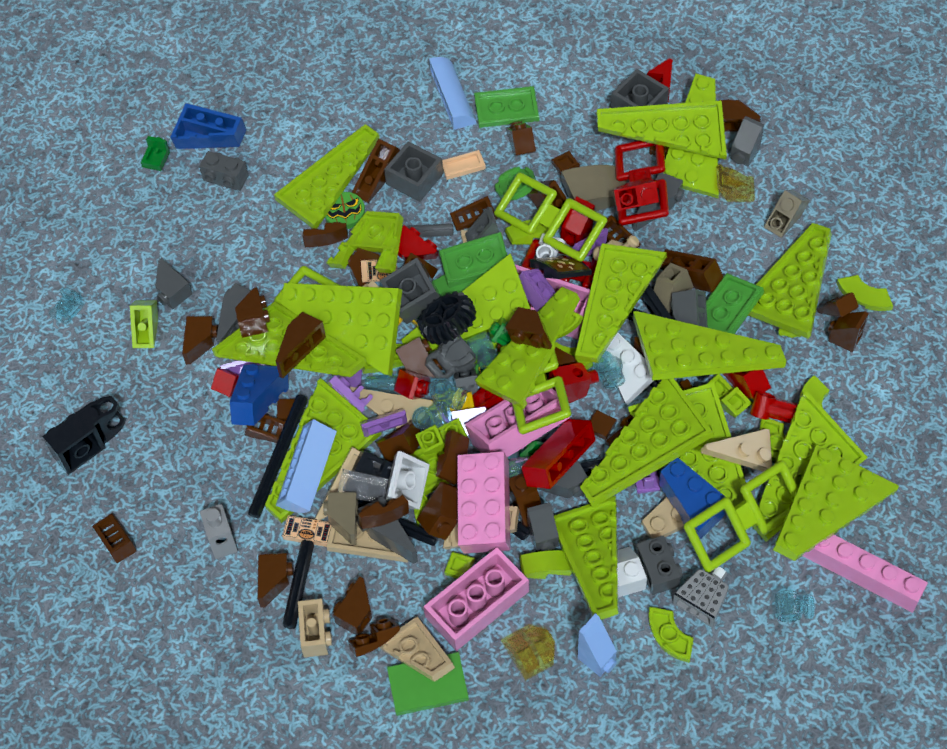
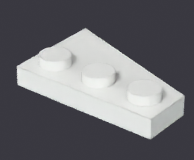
M617 332L604 352V356L623 399L628 405L654 380L651 379L645 358Z

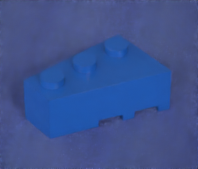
M185 103L170 138L176 149L239 147L247 129L241 117Z
M243 365L230 399L232 425L254 426L268 412V407L279 400V395L282 392L286 393L288 391V374L284 378L279 377L277 366Z
M679 458L671 461L660 473L659 485L673 508L675 507L683 524L725 497ZM725 509L695 528L700 540L727 514Z

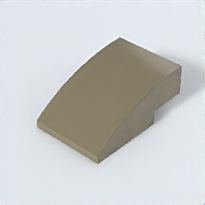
M590 165L563 170L561 177L568 197L574 200L577 196L595 205V211L616 206L613 189L627 183L626 180L617 181L616 168L613 165Z

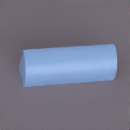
M445 57L430 58V72L453 129L456 130L477 124L451 60Z
M314 419L303 426L276 506L297 513L310 511L337 431Z

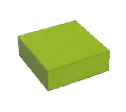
M452 552L444 572L445 575L458 579L473 567L475 558Z

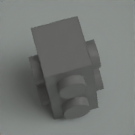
M207 151L199 165L203 181L241 191L249 176L245 161L240 158L225 156L218 152Z
M664 535L637 543L636 554L641 561L652 595L679 587L680 579L683 577L682 569L679 563L675 564L673 547L671 543L666 542Z

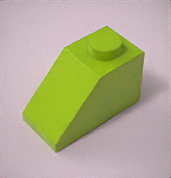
M135 300L130 305L132 348H155L158 325L157 300Z

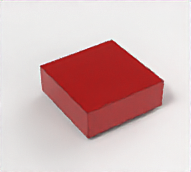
M217 368L211 389L231 397L239 375L223 368Z

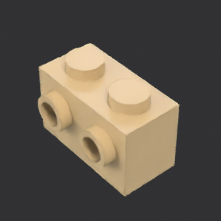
M322 599L298 601L300 644L304 658L328 655V646H332L331 631H327L326 624L330 623L329 609H325Z

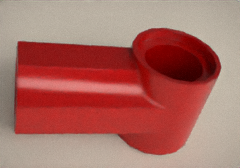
M757 391L750 414L764 420L772 418L791 423L798 404L778 399L767 392Z

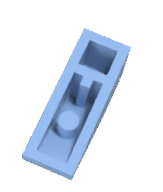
M594 614L579 630L578 659L601 677L604 672L609 673L615 667L617 651L600 617Z

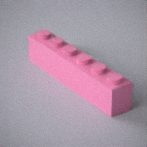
M836 535L831 536L826 541H822L814 549L803 554V557L912 613L928 582Z

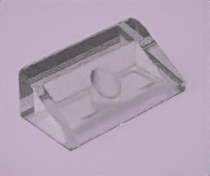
M343 469L338 492H356L358 499L372 502L382 496L385 497L388 479Z

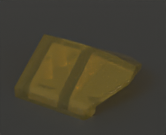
M722 164L717 166V189L727 202H753L755 200L754 178L752 176L747 177L734 169L722 166Z
M527 625L501 640L525 681L554 665L555 641L546 629Z

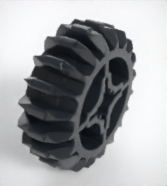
M455 291L452 294L447 292L445 296L440 295L438 299H433V302L427 304V308L421 311L422 315L418 317L419 322L417 323L421 331L420 333L431 344L436 343L440 345L441 343L447 344L449 341L454 342L455 338L461 337V334L464 332H468V327L473 326V321L476 319L475 314L477 313L473 305L474 303L463 292L458 293Z

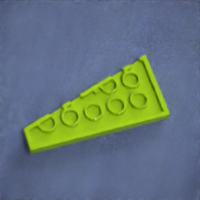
M363 125L274 194L275 200L311 228H318L373 150L378 138L380 139L379 133L368 125Z

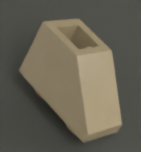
M784 190L764 227L782 238L802 216L810 200L794 190Z
M670 263L656 279L654 292L669 313L672 311L670 305L672 293L693 288L687 269Z

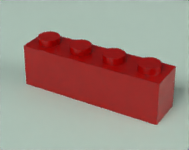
M568 419L521 466L527 487L551 489L596 441L591 421Z

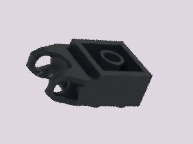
M112 396L102 397L90 402L76 413L70 414L62 423L49 429L42 436L53 458L68 475L104 450V444L115 437L123 428L125 418L117 411L119 404ZM104 403H112L113 407L111 410L104 413L101 411V406ZM116 417L120 419L116 426L108 425L111 418Z

